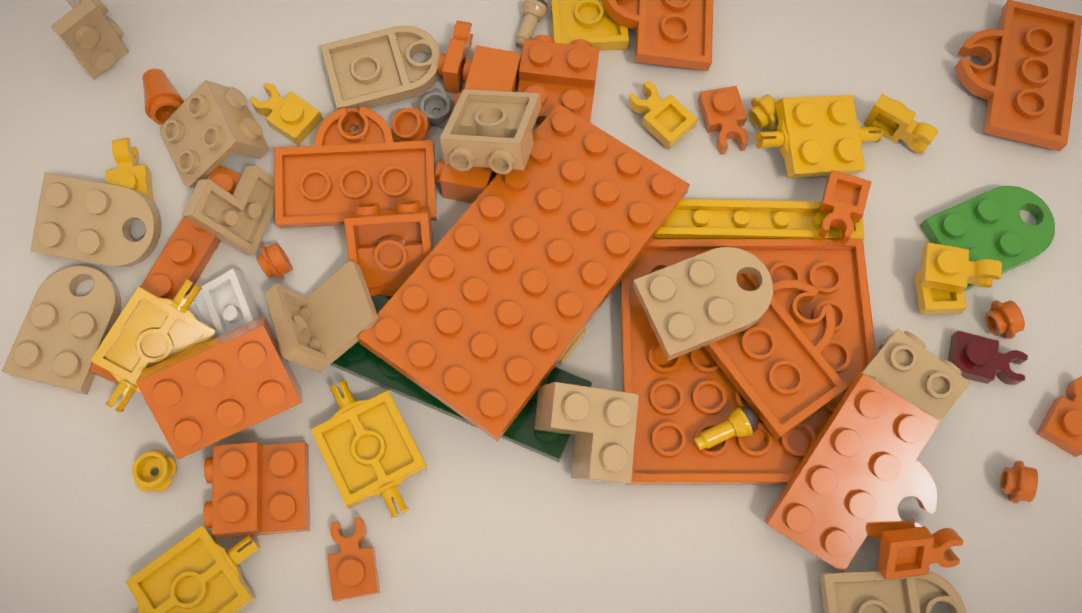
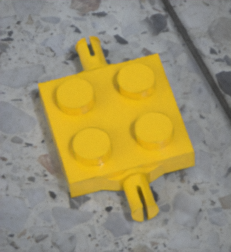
M853 95L780 99L775 103L778 116L777 131L757 132L755 136V142L759 141L756 143L758 149L779 148L785 160L788 179L829 176L831 170L849 175L858 174L866 170L862 142H880L883 132L878 133L882 130L879 125L870 127L859 126Z
M185 279L184 284L172 300L160 298L143 287L138 286L90 360L111 372L116 380L120 382L109 400L105 403L108 407L112 408L120 395L123 394L115 411L121 413L124 411L135 391L141 392L136 384V380L143 369L211 340L216 329L198 320L189 310L202 287L195 284L186 298L185 295L193 282Z
M347 381L338 382L345 397L343 398L336 384L331 386L330 391L333 393L340 410L330 420L310 429L346 507L350 509L371 497L382 496L391 514V518L399 517L400 514L393 502L394 499L402 514L406 513L409 508L406 506L398 487L407 478L428 467L389 390L369 400L355 401Z
M201 525L125 581V583L137 600L139 613H238L256 599L242 578L239 564L261 548L256 543L254 537L248 534L247 537L227 550L218 543L209 528Z

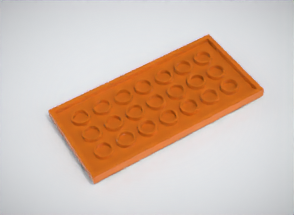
M559 103L532 133L534 146L525 169L511 170L507 174L498 173L379 311V321L376 325L363 330L358 336L359 343L497 442L688 193L690 184Z

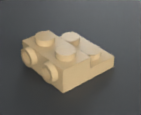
M463 89L440 137L445 165H451L459 171H468L472 167L491 168L499 174H507L511 170H524L534 146L532 130L542 107L540 93Z

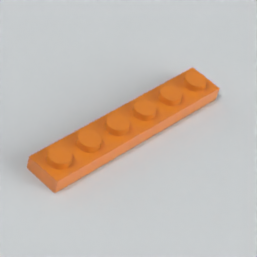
M219 165L211 172L207 179L233 195L242 175ZM183 217L141 287L160 298L173 300L184 284L185 279L193 282L186 293L188 295L221 240ZM92 363L89 371L117 385L120 383L111 372L95 363Z

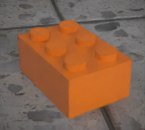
M265 316L143 369L139 375L136 384L177 460L302 403L301 388L287 360L282 357L278 349L279 343Z

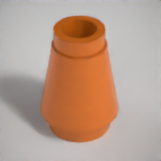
M150 69L142 76L145 113L155 123L162 125L184 101L164 71Z

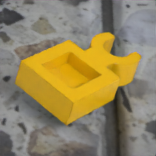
M646 81L642 89L643 94L648 99H639L634 93L629 95V107L636 113L646 114L643 117L642 125L668 150L696 127L698 118L671 94L662 101L658 97L656 86L651 82Z
M265 83L263 87L271 98L266 102H260L252 97L250 101L255 111L260 115L268 116L266 120L271 128L299 146L322 121L321 112L292 92L282 99L274 85Z
M881 94L863 123L866 127L879 125L882 130L878 133L883 132V137L895 144L901 139L906 142L911 150L919 154L924 153L939 132L930 124L918 123L913 120L917 113L906 108L900 101L893 100L884 94Z

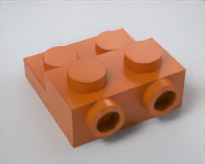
M537 35L533 40L524 39L517 92L540 93L542 107L535 123L541 124L558 103L588 122L591 121L600 48L592 47V44L584 39L573 40L570 44L555 43V40L547 35Z
M419 200L396 202V209L380 210L379 203L358 204L354 206L355 212H349L344 218L349 261H353L360 266L371 296H393L433 250L430 207H421Z
M250 442L213 446V457L206 458L204 463L205 480L207 484H213L212 501H206L203 508L204 524L206 528H212V535L221 539L247 537L248 534L259 536L310 531L309 445L306 442L272 445Z

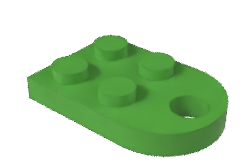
M1016 186L994 188L926 218L920 224L930 243L969 249V261L982 259L1002 262V274L1038 257L1049 247L1055 234L1054 218L1046 203L1033 192ZM1020 210L1032 213L1036 219V225L1025 223L1020 217ZM967 283V288L964 291L975 287V285Z

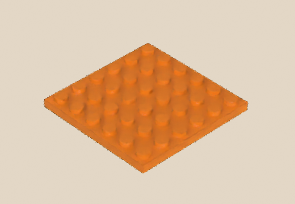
M652 239L620 280L623 392L639 394L631 483H625L626 485H787L848 390L847 388L843 393L778 440L774 438L757 416L758 428L752 435L745 437L733 436L709 449L704 448L699 451L695 445L694 438L700 436L701 432L726 421V418L738 407L752 408L704 347L667 361L632 286L633 280L715 248L735 247L748 251L766 266L771 276L772 284L780 280H798L820 290L811 302L797 303V310L802 317L816 319L821 308L831 303L834 310L836 327L831 342L821 354L849 387L858 372L861 373L876 355L863 239H849L845 245L840 243L841 239Z

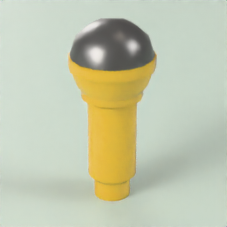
M738 407L726 418V421L701 432L700 436L694 438L695 445L700 451L704 448L709 449L733 436H750L758 428L757 415L750 408Z

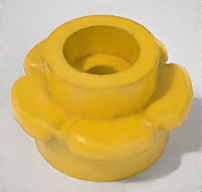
M769 94L759 99L757 97L752 98L751 105L753 107L748 110V115L756 128L761 130L765 127L766 130L772 131L778 123L775 104L777 101Z
M153 450L142 454L136 459L132 467L135 484L144 492H151L152 490L156 492L164 491L172 484L171 478L177 472L175 460L172 457H167V454L161 450ZM158 468V474L153 476L152 470Z

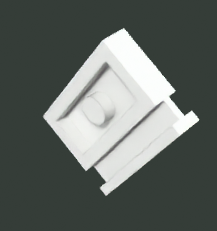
M234 268L203 285L202 290H200L189 307V310L198 320L216 329L211 339L260 318L243 273Z

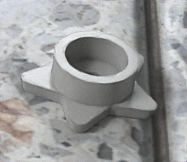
M435 88L433 92L426 94L421 101L413 102L412 107L421 110L427 116L430 128L437 126L444 129L453 112L455 101L449 100L439 88ZM435 109L440 110L438 114L433 113Z

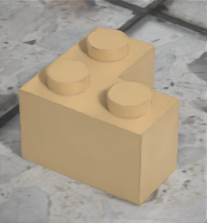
M558 382L540 386L538 389L534 430L575 435L571 471L572 479L606 483H631L639 394Z

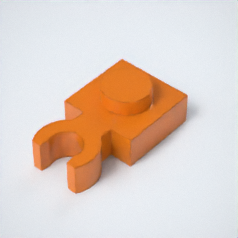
M456 21L453 39H450L447 53H441L438 75L443 76L445 92L456 94L458 91L461 92L463 69L473 40V34H470L472 27L470 22Z
M737 85L700 92L698 103L707 133L719 132L716 142L718 152L721 155L726 154L728 149V142L726 140L728 139L735 140L740 151H744L748 143V135L741 126L745 125L747 117Z
M831 170L819 207L820 212L828 214L819 227V237L825 238L830 227H837L842 232L840 243L845 245L854 232L853 221L859 223L864 214L872 181Z
M1082 376L1068 384L1066 397L1060 396L1054 399L1036 433L1074 457L1082 455Z
M360 517L355 518L356 531L348 538L343 537L339 522L336 521L331 524V537L340 545V553L328 555L332 601L335 602L380 594L375 549L373 547H361V543L367 534V527L364 520Z
M926 526L882 531L877 569L883 578L888 580L928 575L929 566L933 563H938L945 568L954 567L959 564L960 559L950 547L963 545V539L951 528L940 529L934 534H931Z

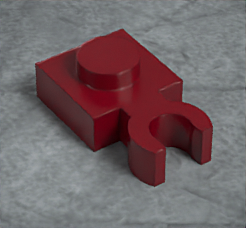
M956 331L951 335L948 361L961 370V376L965 379L988 384L994 380L996 375L1005 384L1017 385L1025 380V375L1013 372L1009 363L1020 365L1027 360L1028 355L1018 350H1012L1005 354L999 353V341Z

